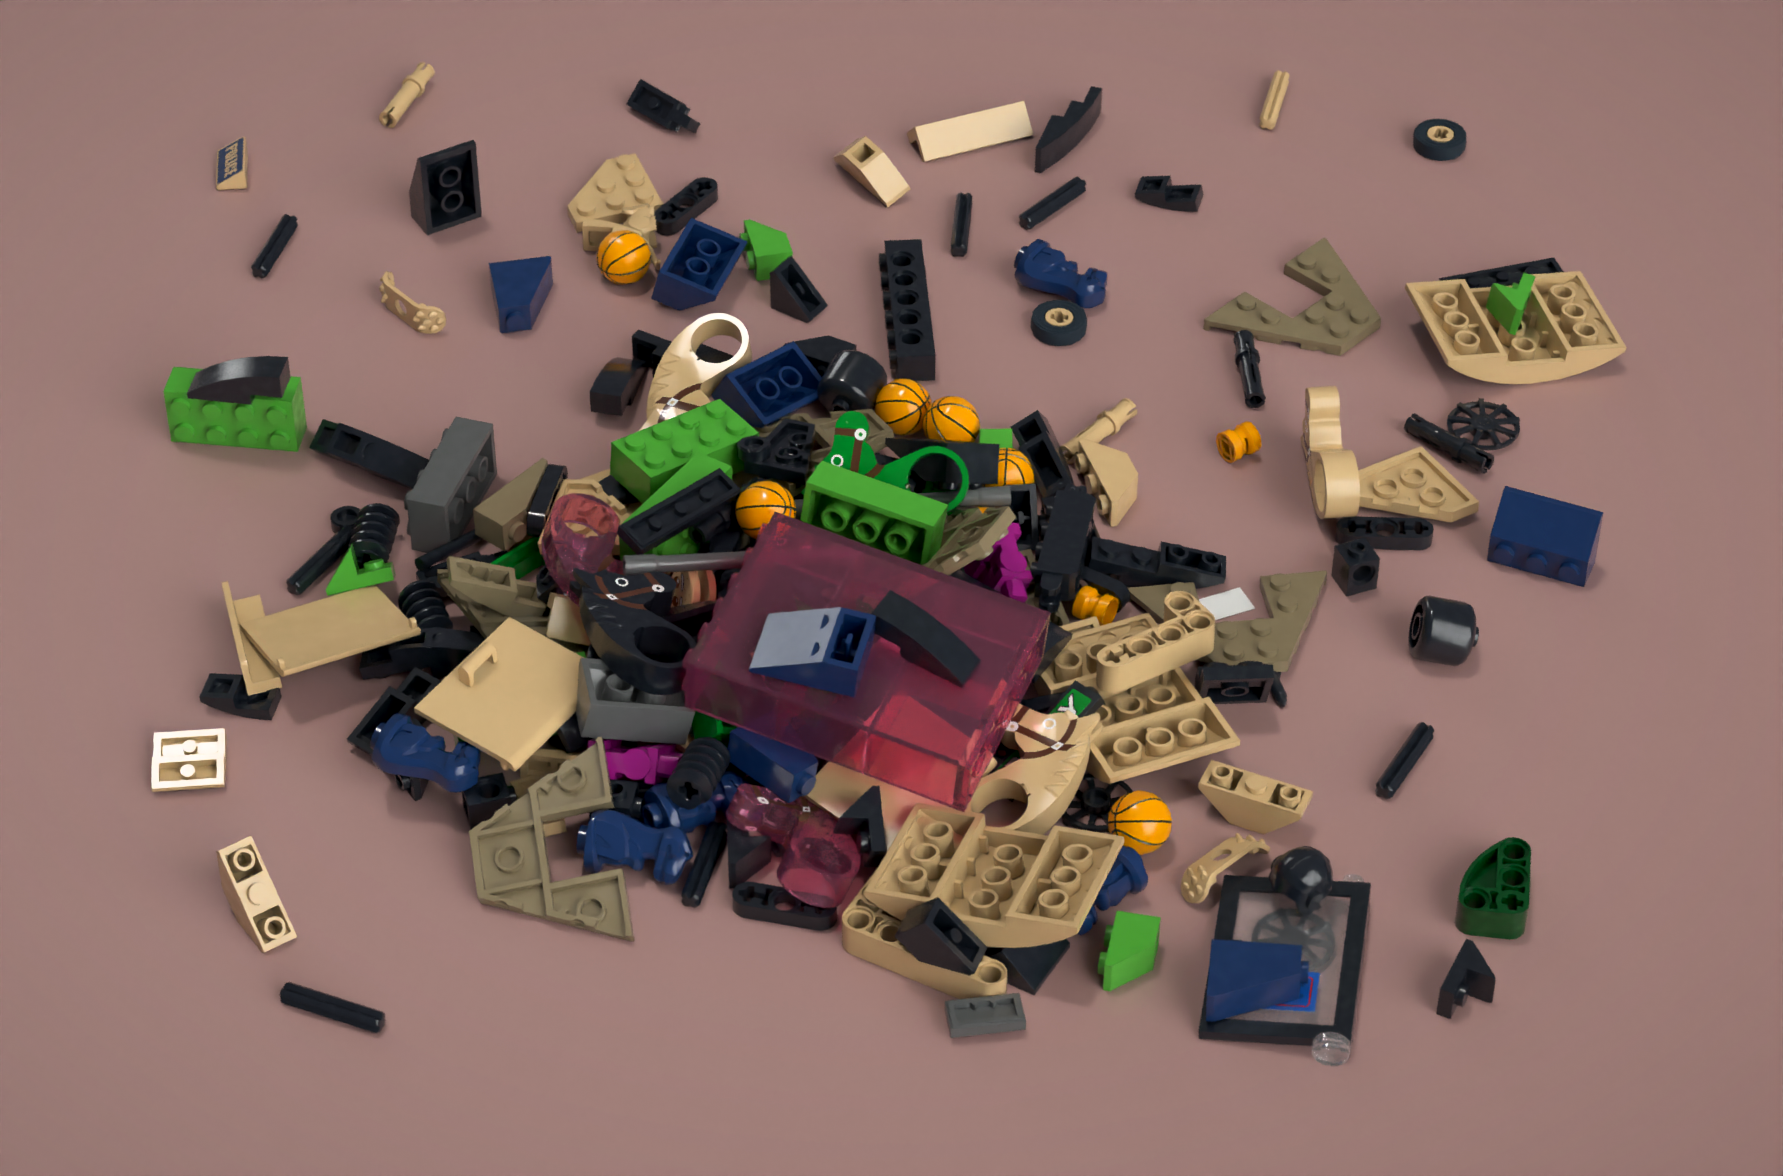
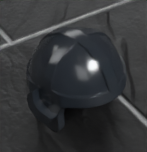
M1302 846L1291 849L1273 860L1269 881L1274 890L1289 897L1296 903L1301 915L1308 916L1313 911L1322 907L1319 903L1331 892L1333 870L1330 860L1321 851L1313 847Z

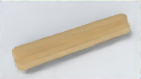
M1278 70L1273 75L1260 116L1259 125L1262 129L1268 128L1271 130L1275 127L1289 83V74L1286 71L1281 72Z

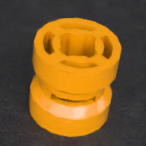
M1248 421L1236 425L1234 430L1228 429L1218 433L1216 436L1217 449L1222 458L1229 463L1241 459L1243 454L1250 455L1259 451L1262 444L1257 428Z
M1085 585L1080 589L1074 600L1072 614L1081 620L1097 616L1100 626L1113 622L1118 610L1119 601L1116 597L1109 594L1102 596L1098 593L1097 589Z

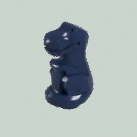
M1036 239L1028 247L1023 246L1019 250L1014 261V268H1016L1015 279L1019 285L1064 296L1082 308H1093L1104 302L1108 279L1106 271L1089 267L1085 274H1078L1077 262L1067 261L1062 251L1052 249L1048 242L1041 239Z
M402 713L394 714L387 723H380L372 735L370 747L373 749L371 759L378 769L385 773L428 779L436 782L443 789L455 793L465 791L478 782L480 749L465 741H460L452 752L445 751L446 745L442 736L429 735L425 727L413 725L408 715Z
M725 771L712 797L706 803L687 810L672 802L667 794V782L658 783L644 794L645 805L641 809L643 823L647 826L657 829L675 826L680 827L685 833H692L697 826H708L711 821H715L716 811H722L726 821V811L746 809L750 817L752 809L749 796L751 785L739 774Z
M611 809L593 811L588 825L580 826L577 837V854H584V869L590 874L599 873L605 865L613 867L629 865L634 871H641L645 860H655L653 869L655 880L661 884L664 882L665 885H672L678 881L685 864L693 857L690 841L685 831L680 827L673 826L657 829L647 826L629 815Z
M1122 846L1078 935H1084L1089 932L1093 925L1097 923L1098 915L1094 906H1097L1100 911H1105L1109 907L1117 906L1128 892L1136 895L1148 885V875L1143 861L1133 848Z

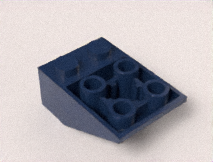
M843 607L770 613L767 616L752 658L749 672L855 698L873 645L876 615Z

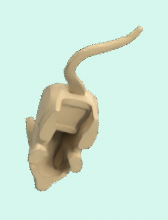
M647 203L623 208L622 213L628 215L623 225L642 232L643 239L650 248L651 260L655 269L660 270L661 260H657L653 248L657 247L654 206H650Z

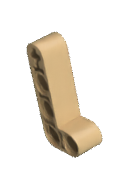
M1185 591L1170 592L1164 598L1163 623L1099 650L1097 653L1096 685L1098 689L1106 693H1119L1210 654L1214 649L1215 617L1190 593Z

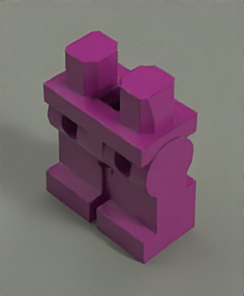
M1011 523L1007 528L1008 534L992 546L993 552L980 561L974 560L965 565L964 571L969 576L1023 605L1028 598L1025 589L1033 577L1030 570H1025L1027 568V561L1018 551L1016 542L1021 536L1019 523Z
M595 739L588 740V748L596 743ZM603 739L609 777L613 780L627 776L633 780L645 778V784L655 785L667 781L683 752H675L676 744L650 743L639 747L621 745L622 740Z

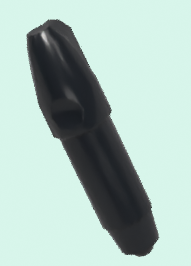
M1274 671V680L1270 692L1278 705L1283 707L1287 704V693L1280 681L1281 672Z

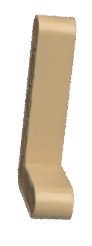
M875 872L842 915V947L846 952L958 999L1007 994V968L1001 962L983 955L975 974L970 976L919 962L895 937L902 921L897 920L896 917L865 898L864 891Z

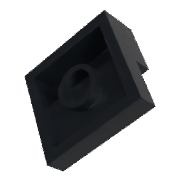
M1243 661L1238 665L1230 666L1220 662L1206 663L1203 667H1198L1195 689L1202 698L1210 697L1214 704L1266 703L1274 680L1273 665L1263 664L1259 661Z

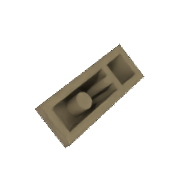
M544 458L540 459L473 509L475 534L506 551L527 535L528 513L548 466L547 460Z

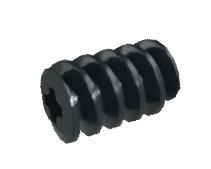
M372 503L364 506L358 513L348 549L353 544L359 569H363V564L372 560L383 559L384 563H387L389 560L400 517L396 510L388 505Z
M418 580L410 583L402 590L398 598L399 609L408 619L414 617L417 621V627L420 629H453V622L434 582Z
M700 737L690 742L667 781V794L673 803L681 808L691 810L700 804L706 803L712 797L717 784L721 781V777L730 765L731 756L726 746L717 739L710 737Z

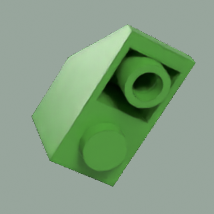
M750 219L744 220V233H740L739 238L748 241L744 249L746 251L748 270L753 269L757 281L770 280V272L791 255L793 257V251L787 234Z
M1116 911L1114 925H1107L1105 930L1104 947H1108V951L1100 953L1098 974L1104 975L1103 990L1112 991L1154 969L1159 945L1161 917Z

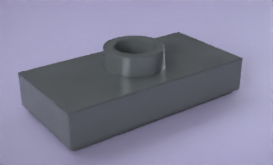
M1020 993L945 1001V1014L951 1038L1026 1030V1018Z

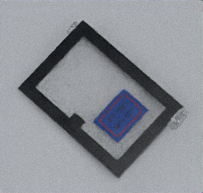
M1348 874L1343 877L1342 881H1332L1331 892L1319 903L1322 907L1313 911L1308 916H1303L1292 899L1274 890L1269 877L1224 875L1214 939L1302 945V961H1309L1308 984L1300 983L1299 999L1213 1022L1206 1021L1207 976L1198 1031L1199 1039L1312 1046V1056L1319 1063L1327 1066H1339L1346 1063L1350 1058L1354 1038L1370 911L1371 883L1364 882V879L1357 874Z

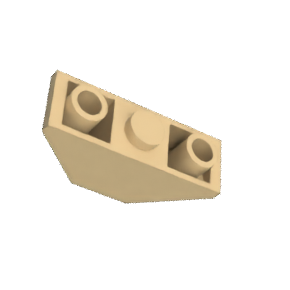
M866 136L854 140L833 157L843 169L887 208L911 190L887 155Z
M1087 439L1079 440L1078 454L1074 456L1076 470L1079 474H1083L1088 493L1093 494L1096 498L1099 514L1105 516L1110 527L1117 526L1137 499L1138 472L1127 453Z
M1214 760L1210 761L1198 785L1199 790L1230 824L1260 834L1269 833L1301 820L1313 797V791Z
M248 836L216 851L223 891L238 923L262 953L267 952L296 938L297 935L252 836Z

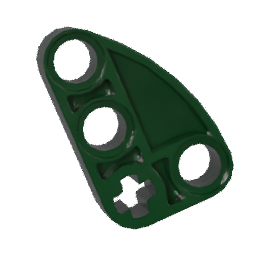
M1516 837L1503 839L1489 847L1471 863L1461 881L1457 901L1455 926L1460 932L1471 936L1499 939H1516L1524 934L1529 908L1531 848L1526 841Z

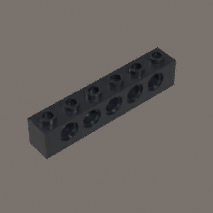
M922 240L884 241V253H879V271L881 272L883 309L889 310L885 311L888 349H894L889 350L890 369H896L897 379H911L914 381L935 380L936 355Z

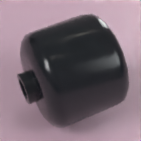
M856 350L840 351L835 354L827 366L817 386V396L821 404L829 412L872 409L874 411L877 396L880 390L887 384V374L874 358Z
M1430 595L1421 598L1414 608L1409 626L1408 646L1411 655L1418 660L1450 666H1459L1464 663L1470 655L1472 647L1476 646L1479 637V628L1476 627L1474 608L1463 601Z

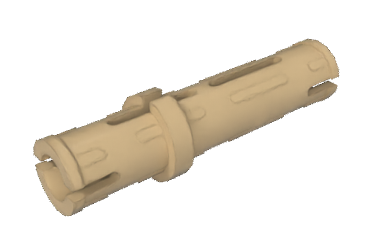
M420 62L414 72L404 78L401 89L379 115V120L384 126L392 119L388 128L395 127L415 98L420 97L424 93L425 85L435 74L430 64H427L422 71L426 62Z
M1128 398L1122 399L1109 411L1101 412L1097 416L1096 421L1070 441L1060 446L1062 452L1067 450L1063 453L1067 464L1074 463V456L1078 454L1079 440L1087 439L1099 443L1110 434L1111 436L1115 435L1126 421L1137 415V409L1132 410L1136 407L1133 401Z

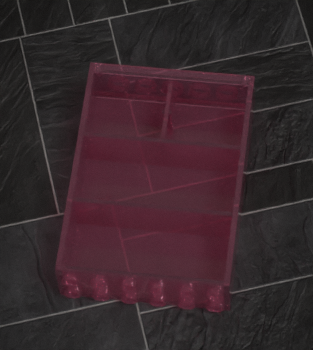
M774 512L769 523L761 525L754 548L749 547L747 549L740 572H734L731 576L727 588L728 593L725 598L719 597L711 622H705L701 627L698 635V644L695 649L689 648L685 655L683 668L686 669V675L682 683V690L685 691V707L965 812L1044 657L1051 613ZM890 590L931 614L961 639L981 660L978 669L964 687L960 688L900 657L901 647L874 634L873 645L855 698L749 672V667L768 614L843 607L871 614Z

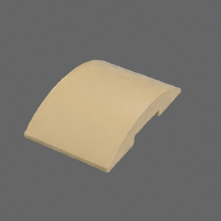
M1581 271L1531 274L1536 277L1529 302L1516 335L1509 334L1486 308L1491 287L1469 288L1465 279L1406 283L1405 285L1410 299L1447 366L1471 378L1501 384H1532L1558 380L1596 368L1626 351V345Z
M1149 612L1072 634V639L1034 683L1039 697L1065 692L1075 680L1086 687H1094L1102 696L1105 705H1102L1095 713L1100 714L1099 723H1102L1103 729L1090 743V755L1086 770L1098 780L1109 784L1240 746V739L1210 697L1202 698L1180 667L1119 693H1106L1098 689L1096 685L1097 653L1104 647L1157 626Z
M916 803L866 887L864 894L865 898L902 921L908 910L939 897L988 947L1019 948L1046 945L1078 934L1124 844V836L1056 825L1053 826L1047 836L986 826L985 814Z

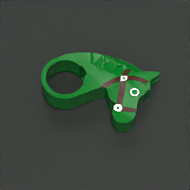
M849 411L838 418L831 452L822 461L910 491V488L907 489L906 486L909 485V475L914 465L924 457L942 455L955 462L962 475L961 489L956 498L948 503L947 513L955 510L964 501L969 489V474L963 460L952 450L940 446H929L889 464L879 465L873 449L866 443L870 433V426L866 417L860 412Z

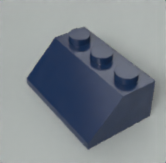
M690 218L658 273L651 299L679 311L715 301L748 241Z
M792 341L726 374L711 396L714 400H722L751 426L764 428L819 399L817 396V386L822 377L797 344Z
M1505 486L1490 535L1487 561L1584 587L1595 564L1603 512Z

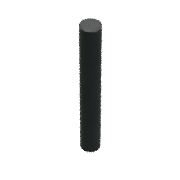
M475 529L416 558L415 566L418 570L423 571L448 558V556H452L483 540V538L477 536Z

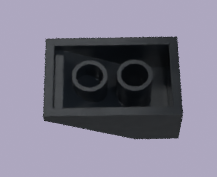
M474 140L417 158L409 190L411 217L426 235L482 217L477 151Z
M885 438V445L899 458L929 446H940L952 450L966 465L969 474L968 490L984 487V484H998L1000 444L940 439ZM942 455L924 457L912 468L924 481L938 482V489L958 490V483H962L959 467L951 459Z

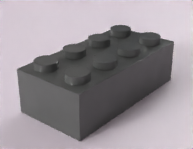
M456 416L449 429L446 428L444 430L437 449L432 450L427 466L424 470H420L417 483L412 491L409 490L405 496L404 508L408 510L409 518L407 534L411 537L412 550L428 553L463 535L473 517V509L481 503L497 475L492 423Z

